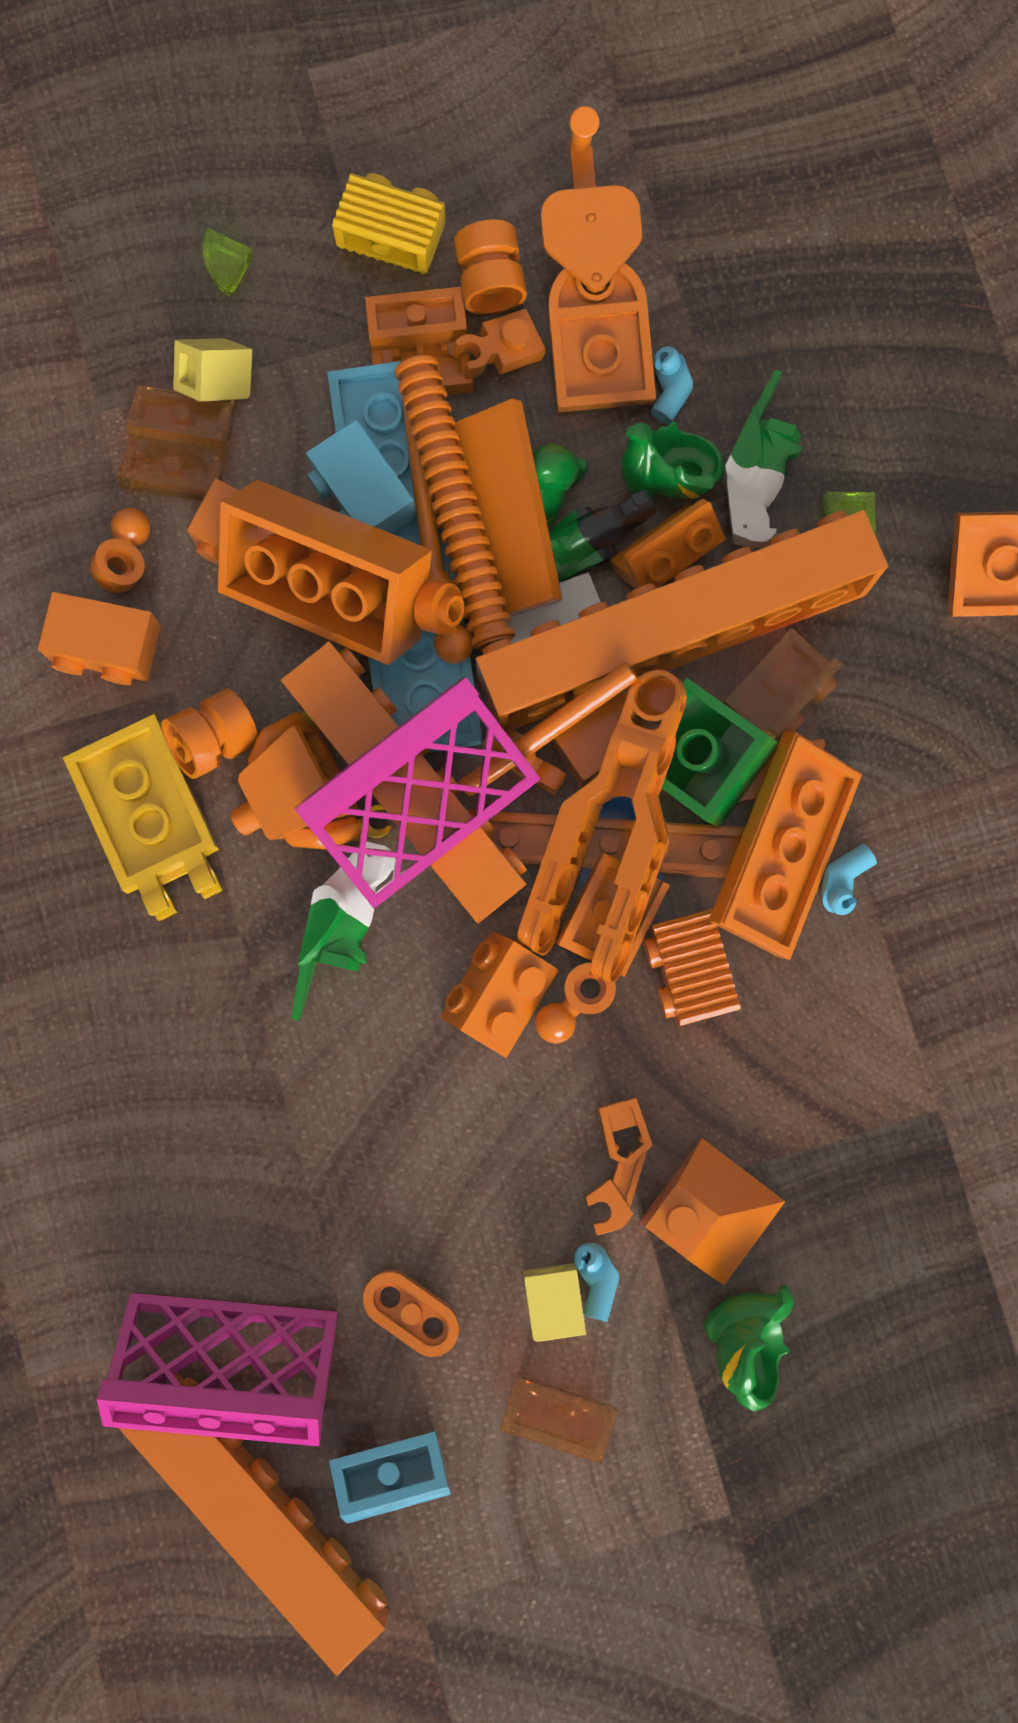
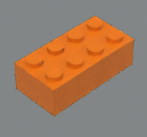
M259 480L252 482L220 502L219 593L386 665L392 664L421 640L422 630L417 626L414 618V604L420 588L429 579L431 549Z

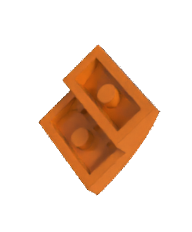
M462 286L365 297L373 365L403 361L415 355L426 354L434 356L439 363L436 371H439L443 377V382L440 386L446 389L447 395L473 392L472 378H465L463 374L466 363L470 361L469 353L466 352L457 356L453 353L455 341L467 334Z

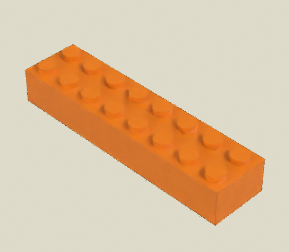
M844 510L832 513L818 521L817 528L800 534L798 529L785 531L769 541L770 546L754 552H752L750 547L740 548L723 557V564L704 570L702 565L693 566L677 574L674 577L675 582L660 588H656L654 583L643 585L629 592L626 595V601L610 607L607 602L596 603L580 611L578 614L579 618L560 625L558 620L549 621L534 628L530 632L531 637L513 644L511 639H503L486 646L482 650L483 655L476 657L477 681L488 710L504 731L507 728L517 730L548 718L625 662L633 668L638 677L645 672L653 670L668 672L866 596L887 569L888 564L865 510L847 516Z

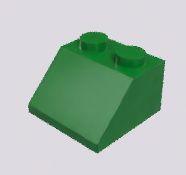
M686 678L683 682L687 693L686 706L676 732L675 750L662 789L706 822L721 827L774 755L779 743L693 681Z

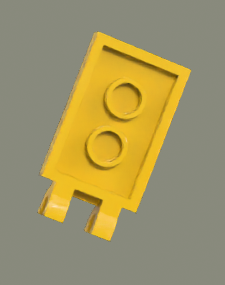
M155 714L63 757L122 891L129 894L139 889L150 916L155 915L156 919L161 921L178 913L163 885L187 873L196 893H201L204 899L223 891L214 870L206 856L218 851L219 848L184 772L178 766L166 745L162 734L161 722Z

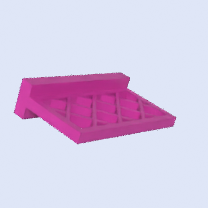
M467 677L461 678L294 807L373 909L540 780V777L478 697L479 693ZM473 711L487 728L484 750L454 746L457 723ZM449 730L447 745L433 743ZM493 737L505 753L491 751ZM425 748L446 751L442 782L412 778L415 756ZM454 752L483 756L479 787L450 783ZM490 758L511 759L524 777L507 790L487 788ZM407 763L406 777L391 776V774ZM382 781L405 783L401 814L370 811L373 788ZM412 784L442 788L438 819L408 815ZM449 789L478 793L476 813L468 821L445 820ZM486 794L499 795L484 807ZM365 795L364 810L349 808ZM341 813L363 816L359 847L336 844L324 829V826ZM369 817L400 821L396 851L366 848ZM407 822L437 825L434 847L424 855L403 852ZM444 826L457 828L442 840ZM343 852L358 853L356 868ZM365 854L395 858L393 879L376 892L372 890L362 877ZM402 859L416 860L400 873Z
M130 1293L107 1379H102L96 1399L103 1427L320 1446L323 1427L322 1415L338 1323V1312ZM140 1311L162 1313L169 1322L146 1338L136 1327ZM200 1317L214 1318L221 1328L197 1343L186 1329V1326ZM251 1322L266 1323L273 1333L252 1348L238 1333L239 1330ZM304 1326L324 1328L322 1341L305 1353L290 1337ZM175 1333H178L189 1347V1350L165 1365L153 1348ZM227 1338H230L242 1355L219 1370L206 1353ZM132 1339H134L137 1344L130 1348ZM282 1342L295 1360L275 1374H272L259 1357ZM144 1354L157 1369L156 1372L141 1382L122 1380L125 1367ZM317 1358H319L318 1369L312 1363ZM196 1359L200 1361L211 1375L195 1387L181 1386L174 1377V1374ZM251 1364L264 1381L249 1392L236 1391L227 1379ZM304 1369L315 1382L313 1398L290 1396L281 1384Z

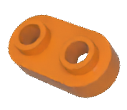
M383 1270L370 1279L363 1293V1305L366 1313L374 1322L421 1355L437 1357L452 1349L459 1335L460 1324L455 1310L449 1304L399 1270ZM384 1288H396L400 1293V1301L394 1305L386 1304L381 1297V1292ZM435 1317L441 1320L443 1331L440 1334L430 1335L425 1331L424 1322L428 1318Z

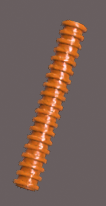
M426 354L415 355L401 361L395 367L394 375L400 381L398 385L399 392L405 396L402 401L403 407L409 410L406 416L407 421L410 425H414L411 428V435L415 440H418L415 444V449L418 454L422 455L419 460L420 466L427 470L423 475L424 481L427 484H431L428 488V495L431 499H435L432 509L433 512L440 515L437 517L436 523L440 529H444L440 537L443 543L448 544L445 548V555L447 558L452 559V562L449 564L450 572L457 575L453 583L461 589L462 599L465 604L463 617L470 621L467 623L466 629L467 632L474 635V638L470 641L471 647L483 650L486 646L503 639L512 640L516 633L514 628L508 627V623L512 620L511 615L508 612H504L507 601L499 595L503 587L500 582L495 581L499 573L496 567L491 566V563L494 561L493 553L486 550L490 542L486 536H482L486 528L482 521H478V518L481 516V510L478 506H474V503L477 501L476 493L469 490L473 482L469 476L465 475L469 468L467 463L461 460L464 457V451L461 446L457 445L460 441L459 434L453 431L456 423L455 419L449 416L452 410L451 405L448 401H444L447 398V391L443 386H440L443 382V377L439 371H436L439 367L436 357Z

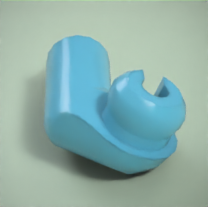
M666 346L658 350L653 358L656 375L663 392L651 409V414L661 423L669 425L673 422L693 389V380L683 355L678 353L674 347Z
M860 844L826 866L820 897L827 911L838 915H846L855 908L857 900L852 897L854 878L877 864L874 854L866 844Z
M590 1242L580 1245L574 1253L576 1268L589 1287L583 1315L608 1322L619 1283V1272L601 1245Z

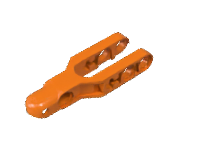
M653 670L639 676L638 680L631 685L598 776L565 800L560 807L517 934V943L526 949H531L534 953L544 956L551 950L560 931L603 804L617 797L631 798L636 821L614 881L618 888L606 922L600 923L596 934L601 936L591 963V972L589 973V975L596 978L601 977L604 981L611 984L617 981L624 970L670 841L659 794L673 757L676 732L687 700L685 685L675 675L663 670Z

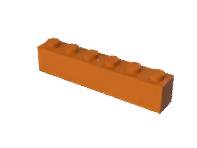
M329 641L283 677L281 682L349 765L398 727L391 718L398 710L379 687L370 692L360 680L359 676L365 670L350 650L345 647L338 652ZM425 748L415 756L412 778L442 782L444 767L435 772L423 757L430 751L429 748ZM407 763L391 774V776L406 777ZM450 776V783L458 784L454 780V778ZM382 781L373 788V796L387 813L401 814L405 783ZM412 784L408 815L438 819L442 788ZM449 789L445 820L466 822L475 815L476 807L468 812L455 797L461 791ZM394 820L399 827L400 821ZM488 821L430 865L477 924L526 885L520 877L527 871L526 867L509 847L505 848L502 852L498 850L488 837L495 831ZM407 822L405 835L420 854L424 855L434 847L437 825ZM444 826L442 840L457 828Z
M178 1372L174 1374V1377L181 1386L195 1387L198 1385L190 1377L184 1380ZM119 1428L336 1676L385 1630L389 1610L386 1607L388 1604L387 1598L382 1590L371 1579L366 1578L363 1581L349 1566L352 1561L345 1548L332 1537L328 1540L324 1538L313 1525L315 1517L307 1505L299 1498L294 1497L291 1500L277 1485L280 1479L274 1468L262 1457H258L255 1460L241 1444L244 1439Z

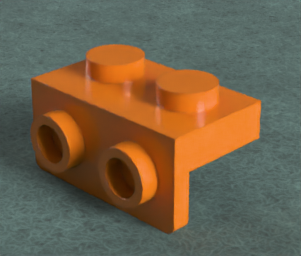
M701 499L694 505L688 503L612 557L610 562L616 575L634 589L654 583L656 588H659L722 543L726 538L711 503Z
M492 931L487 939L476 947L472 955V964L461 982L449 992L445 1001V1009L440 1018L507 1058L559 970L514 940Z

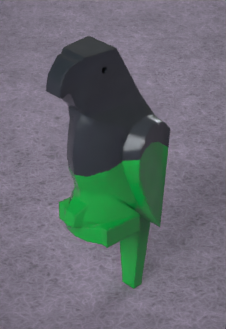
M648 489L639 491L615 505L600 507L596 510L589 506L579 508L571 512L549 530L559 582L606 563L617 555L616 546L621 538L656 514V503Z

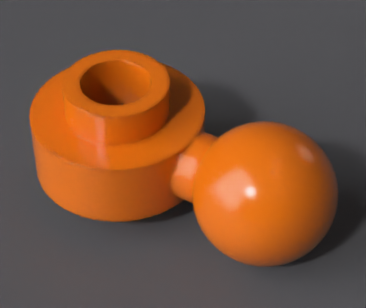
M132 507L120 509L114 514L110 523V530L114 539L101 543L90 561V572L96 583L105 590L114 593H123L131 590L144 573V559L136 547L142 545L148 539L151 527L147 516L139 509ZM108 565L117 567L121 575L113 573L108 568Z
M430 580L420 588L415 599L414 618L416 624L421 630L435 634L434 650L441 660L450 664L461 663L468 659L473 651L470 642L473 638L472 633L467 632L466 627L459 624L465 609L461 592L455 584Z
M591 963L578 965L566 978L564 987L566 999L562 1003L553 1002L546 1004L537 1013L535 1019L537 1033L543 1040L549 1043L565 1042L573 1035L576 1028V1017L580 1013L597 1014L611 1005L616 994V983L611 984L604 981L601 977L596 978L589 975ZM586 979H594L600 985V993L593 999L585 998L580 992V986Z

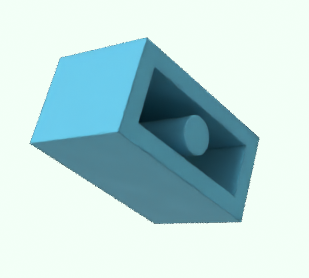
M357 419L306 452L312 470L306 474L307 479L322 500L329 496L340 510L339 513L391 534L417 517L414 499Z
M435 1431L329 1460L340 1517L347 1524L451 1495Z

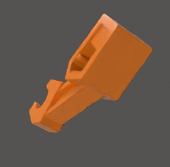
M635 1097L597 1107L608 1156L616 1160L617 1165L612 1181L608 1178L585 1195L588 1206L597 1202H604L610 1207V1214L607 1219L592 1222L596 1236L622 1229L634 1215L630 1209L647 1151L653 1146L640 1106ZM636 1126L639 1134L637 1141L640 1143L632 1150H628L627 1155L622 1156L618 1154L619 1146L615 1143L612 1132Z

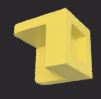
M223 338L175 340L173 390L200 402L249 398L252 349Z
M575 1263L524 1270L533 1340L541 1342L586 1335Z

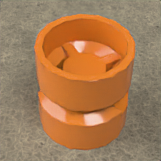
M489 219L474 222L459 230L454 237L457 263L463 270L461 286L465 308L470 313L477 315H496L514 310L522 305L527 298L523 268L518 263L520 257L516 228L507 221Z
M228 688L201 700L198 711L188 707L163 719L161 723L162 734L172 757L181 770L191 779H196L219 767L221 756L227 759H234L250 751L258 738V732L249 710L237 694Z

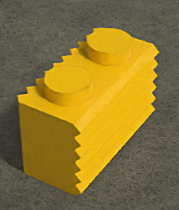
M351 173L349 181L346 183L342 200L339 203V208L336 210V217L333 219L332 227L336 245L341 249L346 248L350 252L355 251L359 255L364 254L368 258L373 257L377 261L383 260L385 263H392L394 266H401L404 269H410L413 272H420L422 275L428 274L446 223L444 202L439 201L435 194L426 189L414 188L410 192L394 187L387 178L379 174L369 173L366 177Z

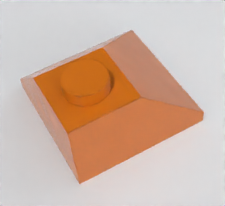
M700 1138L640 1221L648 1230L719 1283L725 1285L785 1201L706 1140Z

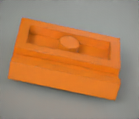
M602 851L600 852L556 941L559 946L586 959L593 960L601 936L596 934L600 923L606 922L618 888L614 881L621 864L620 860ZM657 878L628 960L621 973L624 977L670 886Z

